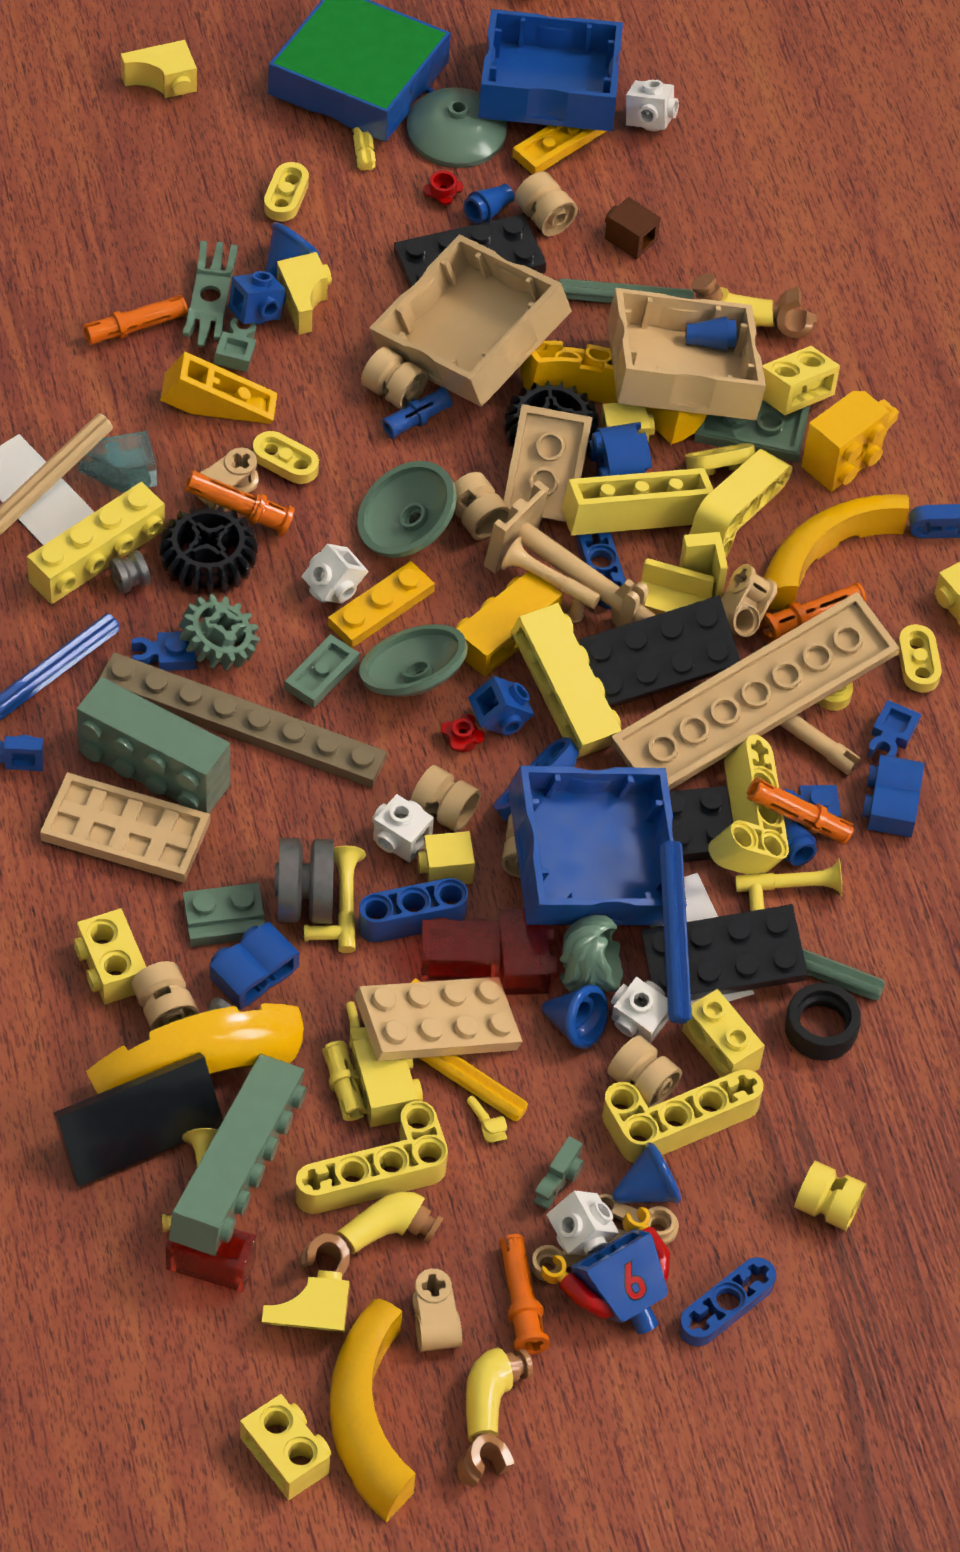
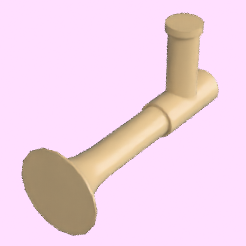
M518 537L508 549L501 569L505 570L507 567L512 566L523 568L561 589L562 592L573 598L567 615L572 623H580L584 617L585 605L594 609L601 595L530 556L521 544L522 537Z

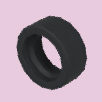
M815 983L804 986L794 994L788 1005L785 1018V1033L790 1044L804 1056L814 1060L827 1061L839 1058L852 1048L857 1039L861 1024V1011L855 998L841 987L829 983ZM814 1006L828 1007L837 1011L844 1018L845 1029L840 1035L819 1037L808 1032L801 1025L800 1015L807 1008Z

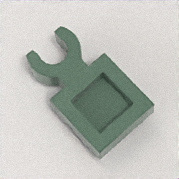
M233 318L230 321L229 332L222 331L213 364L248 372L256 346V339H254L256 323H251L248 329H240L237 327L238 318Z
M570 1136L567 1138L550 1164L546 1177L541 1180L535 1190L537 1196L534 1203L548 1210L558 1192L563 1190L568 1180L576 1181L585 1163L581 1159L583 1143Z

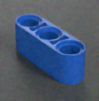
M446 878L366 895L359 904L358 931L361 937L367 941L383 942L458 926L465 920L467 915L468 889L462 881L455 878ZM446 901H452V902H455L456 904H447V903H444V902H446ZM408 909H417L419 911L411 912ZM378 916L381 919H371L369 917Z

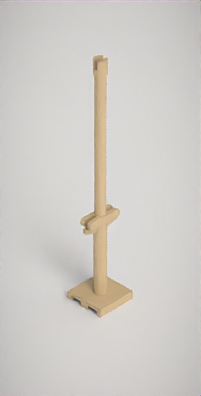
M537 480L533 484L528 502L520 497L511 506L506 524L499 519L494 523L484 566L493 573H496L501 568L503 559L512 543L518 537H522V546L527 547L566 576L600 594V600L611 607L612 623L616 625L615 628L655 616L653 612L644 607L649 593V589L644 583L638 582L634 586V582L628 579L619 587L538 530L549 488ZM798 715L780 724L783 728L826 757L828 762L847 775H850L852 769H855L861 760V757L841 743H836Z

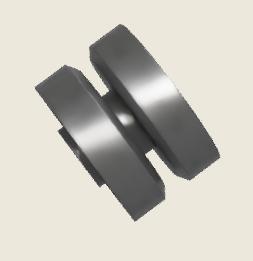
M280 838L279 862H275L274 898H278V923H297L301 918V900L309 899V919L313 924H332L334 839H314L311 843L310 863L303 862V843L300 838Z

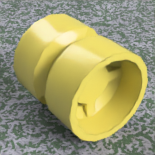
M815 1160L801 1186L794 1208L813 1217L821 1213L825 1216L826 1223L846 1231L858 1210L867 1184L849 1175L839 1178L836 1175V1169Z

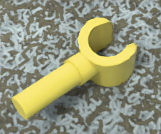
M350 1001L346 1003V1009L350 1021L349 1047L352 1049V1042L354 1040L369 1038L366 1028L360 1027L356 1005Z
M470 1096L467 1099V1103L479 1118L484 1140L489 1143L506 1140L507 1135L505 1131L507 1130V1124L504 1116L490 1119L489 1114L486 1113L476 1097Z

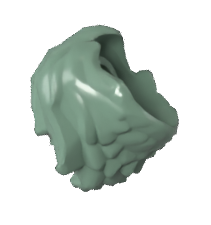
M606 915L583 916L572 923L564 934L560 961L563 962L565 972L560 974V980H562L563 985L569 992L579 990L586 985H596L604 992H616L620 988L623 977V969L619 957L620 943L612 940V935L617 930V925Z

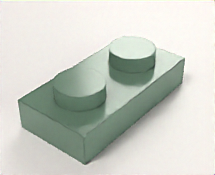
M330 634L285 680L284 690L314 709L359 662L360 653Z

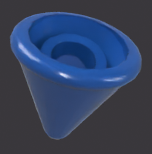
M274 222L271 225L272 233L265 272H270L277 279V261L317 252L319 258L321 257L319 251L295 231L278 222Z
M596 985L583 986L579 990L548 1000L542 1005V1012L568 1038L569 1042L578 1049L592 1047L604 1033L609 1014L608 1001L605 993Z
M651 1142L646 1143L645 1149L612 1193L613 1200L617 1203L673 1202L674 1204H679L681 1202V1194L677 1183L660 1151Z

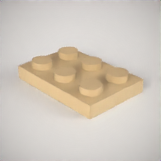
M521 405L504 502L510 510L511 506L520 497L526 502L530 500L533 484L538 480L549 488L541 519L566 523L561 511L568 480L582 477L592 417Z

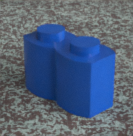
M880 754L878 766L870 765L867 787L873 788V794L865 795L862 817L868 818V830L912 838L919 804L924 762Z
M270 922L259 927L255 925L243 934L239 944L230 948L224 947L215 953L209 965L210 979L240 1010L260 998L269 988L289 977L299 967L300 953Z

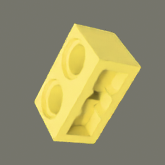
M812 346L762 365L766 382L762 400L784 415L835 395L840 365Z
M120 908L77 922L78 938L73 939V944L79 961L86 960L89 970H86V975L92 992L99 991L104 1005L135 995L131 982L138 972L146 968V965L122 909ZM100 940H107V941H109L108 943H105V944L96 943L97 941H100ZM113 971L122 972L120 975H111L109 973Z
M718 989L691 1004L692 1018L683 1024L682 1032L720 1078L742 1069L754 1072L760 1069L765 1045Z
M280 1394L240 1420V1438L289 1501L329 1474L330 1456L332 1453L325 1439L319 1434L314 1436L308 1429L306 1417L300 1407L295 1403L290 1405L284 1396ZM271 1425H281L286 1430L282 1433L274 1434L269 1432L267 1428ZM296 1456H304L310 1462L305 1465H296L290 1460Z

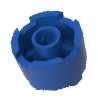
M640 422L598 428L595 430V433H592V440L588 441L587 450L590 461H596L598 475H594V477L645 473L648 468H652L646 433L638 434V430L641 429Z

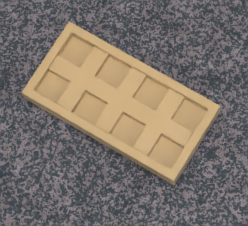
M67 772L41 829L40 838L41 841L185 883L209 827L210 814Z
M499 977L359 986L354 995L377 1061L518 1050L523 1042Z

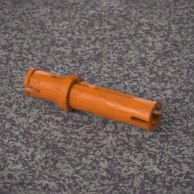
M179 294L122 313L120 311L111 312L109 317L84 323L82 325L83 334L89 346L116 337L123 339L134 331L185 317L188 315V308L185 299Z
M759 777L751 782L747 790L748 800L759 805L761 804L786 818L800 823L812 834L818 832L842 845L847 843L852 836L854 827H852L853 823L828 812L827 807L819 803L815 805L808 803Z

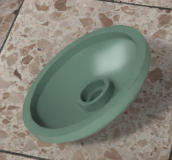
M460 87L443 88L424 95L412 106L407 117V135L413 148L427 160L441 166L466 168L485 163L497 155L506 140L507 121L478 118L480 92Z
M428 461L404 463L386 472L371 486L359 508L357 526L363 542L376 554L390 558L408 556L429 546L443 533L454 514L457 492L452 478L441 466Z
M440 624L412 627L395 633L375 645L361 661L359 674L364 686L377 694L388 697L420 695L440 686L458 671L466 658L468 646L464 635L454 627Z

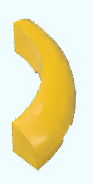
M543 341L520 366L522 381L526 389L531 390L534 382L542 387L547 380H549L551 386H558L563 381L565 388L570 389L576 385L578 394L587 393L589 400L603 404L617 403L610 348L587 344L585 349L563 347V341ZM646 407L647 414H653L655 430L670 445L681 442L694 434L704 423L707 414Z
M873 495L846 501L820 511L794 529L774 554L763 579L773 580L778 586L776 596L768 609L781 611L786 608L787 604L795 602L798 588L809 566L815 559L819 560L826 553L836 548L840 541L855 535L862 538L883 534H904L909 512L908 495Z
M263 1003L260 1005L259 1010L239 1012L236 1006H230L199 1013L150 1031V1040L130 1050H127L125 1046L119 1047L94 1064L86 1072L95 1091L100 1094L199 1052L205 1057L210 1074L237 1067L253 1066L260 1054L290 1064L296 1058L303 1041L304 1025L298 1006Z
M373 1299L359 1315L338 1354L330 1389V1422L338 1457L342 1460L346 1471L353 1480V1486L369 1507L387 1523L414 1494L416 1473L403 1462L386 1439L377 1418L372 1394L374 1376L381 1360L392 1342L401 1333L402 1310L385 1300Z

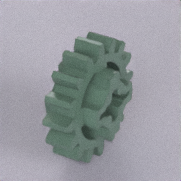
M210 594L206 601L198 597L194 604L190 603L179 623V627L183 629L180 639L190 642L186 648L187 652L196 651L199 653L197 656L198 662L206 658L210 660V668L214 669L217 663H221L225 670H229L232 664L240 668L245 660L249 661L260 640L255 635L259 627L256 624H249V620L252 617L251 613L242 614L240 612L242 604L237 603L231 606L226 596H224L221 602H217L213 594ZM236 642H240L239 646L234 647Z

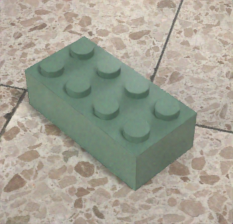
M103 677L98 680L77 707L79 751L87 759L93 762H101L113 768L120 776L127 779L132 778L146 785L154 794L165 795L178 802L181 806L210 813L230 786V742Z

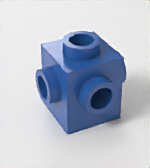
M256 271L253 274L232 277L228 308L243 324H263L266 321L281 319L282 307L286 302L285 288L270 272Z
M496 676L490 678L468 697L480 727L506 736L519 731L523 724L535 715L529 703L530 696L527 690L519 683H513Z

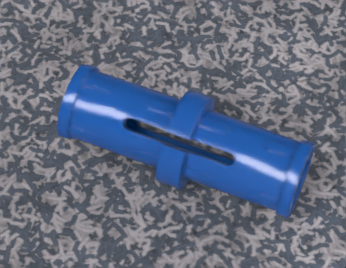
M440 387L419 400L412 399L408 401L405 408L381 420L382 427L385 433L391 439H394L397 435L416 425L421 427L427 424L430 417L450 408L453 405L452 399L444 387Z

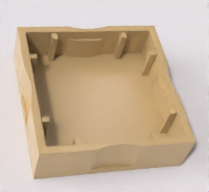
M459 234L427 267L422 277L410 289L401 294L369 327V330L378 350L382 347H388L404 358V363L410 361L428 373V380L482 407L572 310L560 282L527 266L509 262L495 251Z
M615 288L607 326L618 404L757 420L766 382L761 356L755 345L757 332L752 305L708 299H686L661 293ZM727 316V320H736L737 341L735 348H728L727 351L698 345H686V324Z

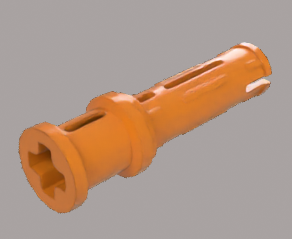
M195 470L191 471L184 486L185 492L197 495L226 509L234 510L246 516L249 524L255 525L259 523L275 530L276 535L281 537L288 530L294 515V507L290 505L285 508L267 500V496L260 493L254 496Z
M856 582L802 605L798 602H792L787 604L784 610L774 614L766 612L760 623L762 635L768 643H771L856 592L866 602L865 590L860 583Z
M520 1234L507 1235L509 1245H507L506 1238L502 1237L499 1240V1247L501 1248L511 1299V1306L507 1316L510 1323L514 1325L516 1335L513 1347L514 1351L524 1348L529 1355H536L547 1350L550 1346V1339L544 1333L541 1319L544 1316V1308L535 1299L525 1248V1238Z

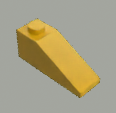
M184 351L165 372L160 401L193 415L271 424L274 420L277 393Z

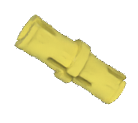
M344 1041L330 1042L325 1045V1048H322V1053L330 1072L328 1080L330 1089L335 1092L338 1098L342 1118L345 1121L358 1120L367 1113L360 1093L359 1073L353 1069L347 1044Z

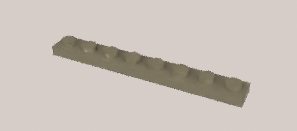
M113 652L99 679L103 677L187 721L373 788L387 760V751L115 652Z

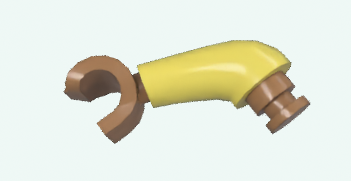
M710 273L697 277L691 284L697 299L752 305L756 327H775V322H777L778 329L787 337H804L811 332L817 323L816 314L802 309H793L801 306L802 292L799 286L784 292L779 297L777 304L774 305L772 299L730 293L728 289L719 287L714 275Z
M400 1191L387 1195L369 1206L335 1234H322L315 1237L313 1241H310L301 1253L299 1259L300 1268L313 1265L317 1254L326 1253L335 1258L337 1262L335 1272L342 1273L343 1277L350 1262V1254H355L365 1246L386 1235L398 1233L403 1236L406 1230L415 1236L420 1232L426 1236L424 1241L429 1243L444 1218L440 1215L436 1219L430 1216L431 1210L421 1205L425 1198L415 1192Z
M493 1348L483 1353L472 1365L466 1385L468 1440L472 1444L463 1453L457 1464L458 1478L464 1485H469L473 1488L482 1477L485 1465L481 1457L493 1463L497 1476L506 1474L515 1464L506 1444L497 1438L500 1401L503 1394L510 1391L513 1382L519 1381L520 1377L527 1379L533 1375L532 1359L524 1348L516 1350L515 1353H505L501 1348Z

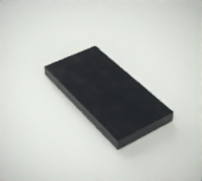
M200 1052L53 1113L74 1182L78 1186H82L184 1143L185 1141L182 1139V1136L187 1131L199 1128L217 1129L223 1122L205 1057Z

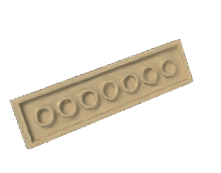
M856 592L611 736V743L628 767L666 768L669 790L730 755L747 737L751 735H764L899 654L900 648L860 594Z

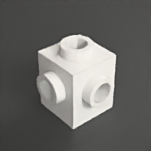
M635 80L626 94V125L643 127L647 131L665 130L671 119L676 118L678 113L679 101L678 98H674V85L663 84L659 80Z
M326 544L321 552L317 553L310 560L309 567L301 577L310 586L309 592L320 602L343 604L355 594L358 584L369 571L348 547Z
M396 794L388 804L383 803L376 810L372 818V823H374L373 840L384 851L395 853L411 863L417 856V851L423 849L424 835L433 834L434 817L426 813L418 803L411 800L407 801Z
M636 977L629 987L623 984L611 1000V1004L614 1005L611 1019L615 1021L616 1028L628 1037L641 1035L651 1044L669 1020L668 998L665 997L664 991L651 981L643 982Z
M573 1191L546 1214L557 1233L556 1238L559 1245L571 1255L589 1256L606 1246L610 1240L619 1234L612 1221L613 1215L611 1210L601 1201L597 1193Z

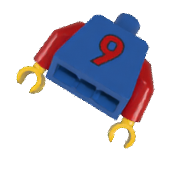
M639 1207L636 1214L641 1223L635 1222L631 1215L626 1212L622 1225L627 1233L572 1265L573 1273L568 1274L566 1272L567 1265L563 1257L554 1255L552 1261L561 1271L551 1273L542 1265L541 1274L543 1279L550 1284L560 1282V1289L579 1307L600 1319H609L620 1323L630 1319L636 1333L644 1334L653 1330L659 1324L651 1306L665 1298L668 1294L666 1282L669 1277L670 1251L656 1229L647 1225L650 1221L649 1210Z

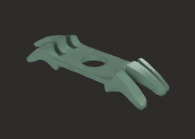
M207 241L200 242L197 275L187 322L183 329V335L191 337L195 330V319H200L197 347L205 346L210 334L211 321H216L214 340H220L230 284L234 275L238 245L231 244L226 270H222L223 242H217L210 269L206 268ZM207 289H214L221 296L216 301L208 302L203 300L200 295Z

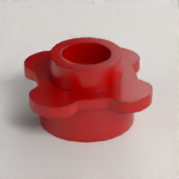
M449 171L435 172L430 178V184L423 187L425 196L434 197L442 205L452 204L453 197L463 191L462 182L457 181L456 176Z
M462 714L459 719L452 722L445 721L441 725V733L447 736L448 745L454 751H470L476 744H481L484 740V732L478 730L475 725V718L471 714Z

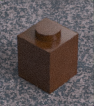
M628 197L619 206H613L607 213L605 218V239L635 259H638L658 240L661 217Z

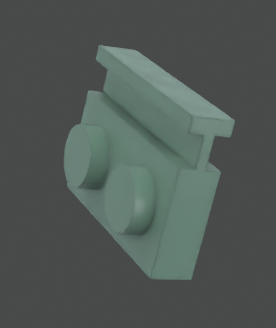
M259 883L183 892V904L190 947L241 941L243 934L249 928L265 924Z

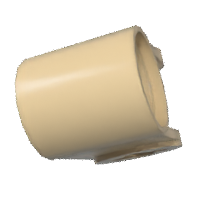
M243 447L231 450L211 467L200 472L207 477L216 479L245 493L254 491L259 483L258 473L255 470L257 467L256 455L250 449ZM197 496L205 505L208 503L211 509L216 510L219 505Z
M743 564L734 571L721 599L732 635L750 637L759 629L769 605L776 596L778 587L773 580L763 579L757 575L755 569L749 564Z
M430 1268L424 1270L416 1279L412 1303L420 1352L461 1347V1321L456 1310L450 1277L439 1269Z

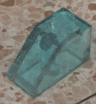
M147 431L103 438L77 462L80 472L120 492L128 491L141 481L147 487L157 486V464Z

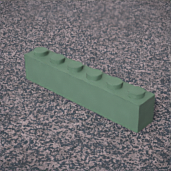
M263 1054L259 1055L172 1212L170 1241L215 1256L222 1241L227 1243L230 1241L236 1226V1215H244L250 1201L251 1192L249 1191L251 1187H259L265 1171V1161H272L279 1145V1135H286L293 1119L292 1110L294 1108L300 1109L304 1102L307 1087L302 1085L303 1068Z

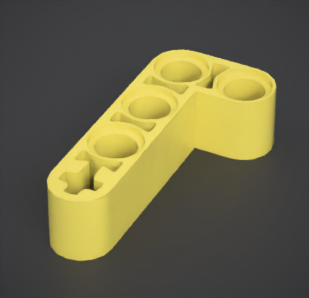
M762 449L758 450L705 497L696 512L689 535L720 532L725 557H727L737 531L784 488L792 473V466Z
M751 735L724 759L733 823L711 840L708 849L711 858L716 864L725 869L746 875L767 873L786 858L789 853L784 816L747 799V790L751 782L757 777L779 788L774 754L770 744L759 735Z
M742 1069L648 1108L634 1085L627 1082H617L609 1086L605 1093L602 1119L621 1154L626 1160L634 1163L648 1142L655 1144L661 1155H665L751 1118L759 1110L763 1092V1081L756 1072ZM614 1105H625L628 1109H618ZM702 1107H712L717 1111H706ZM676 1121L682 1126H672L667 1122ZM633 1136H642V1137L646 1138L647 1140H646V1141H637V1140L633 1139L632 1137H633Z
M412 1101L404 1106L400 1114L399 1142L303 1166L296 1176L295 1198L298 1207L305 1213L319 1214L379 1199L400 1191L406 1192L440 1182L446 1173L448 1149L433 1107L423 1101ZM413 1123L423 1124L425 1127L416 1129L411 1127L410 1125ZM424 1157H432L435 1158L437 1161L433 1163H427L421 1159ZM391 1166L398 1169L396 1172H386L383 1170V1168ZM348 1176H355L361 1180L357 1182H349L346 1181L344 1178Z

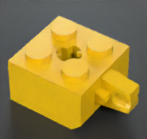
M866 391L850 392L809 423L801 467L830 492L842 484H849L859 471L867 465L869 467L873 466L881 458L884 437L888 429L897 421L899 411L885 399L879 402L876 401Z

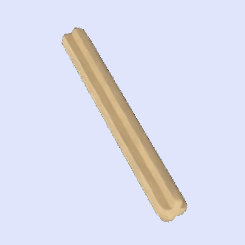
M99 413L0 505V535L113 429L110 420L106 416Z

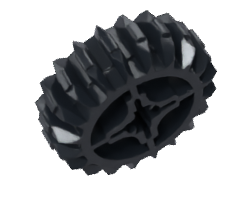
M547 380L542 387L534 382L531 390L522 387L518 396H512L510 405L505 410L503 429L507 436L508 446L514 447L522 404L592 417L589 440H592V433H595V430L599 428L598 413H596L595 403L588 402L587 393L578 394L576 385L570 389L565 388L563 381L558 386H551L549 380Z
M206 503L203 510H198L192 505L189 514L179 510L177 520L169 519L167 529H164L161 534V544L159 545L161 564L164 571H168L171 581L179 580L181 589L191 585L195 594L200 589H206L210 595L215 588H219L225 594L228 584L238 588L240 578L248 579L250 569H253L256 564V554L258 553L253 527H248L246 517L238 518V514L234 510L225 513V509L222 506H219L216 510L211 509L208 503ZM189 542L188 549L182 552L181 548L183 545ZM234 546L236 548L235 552L228 557L229 549Z

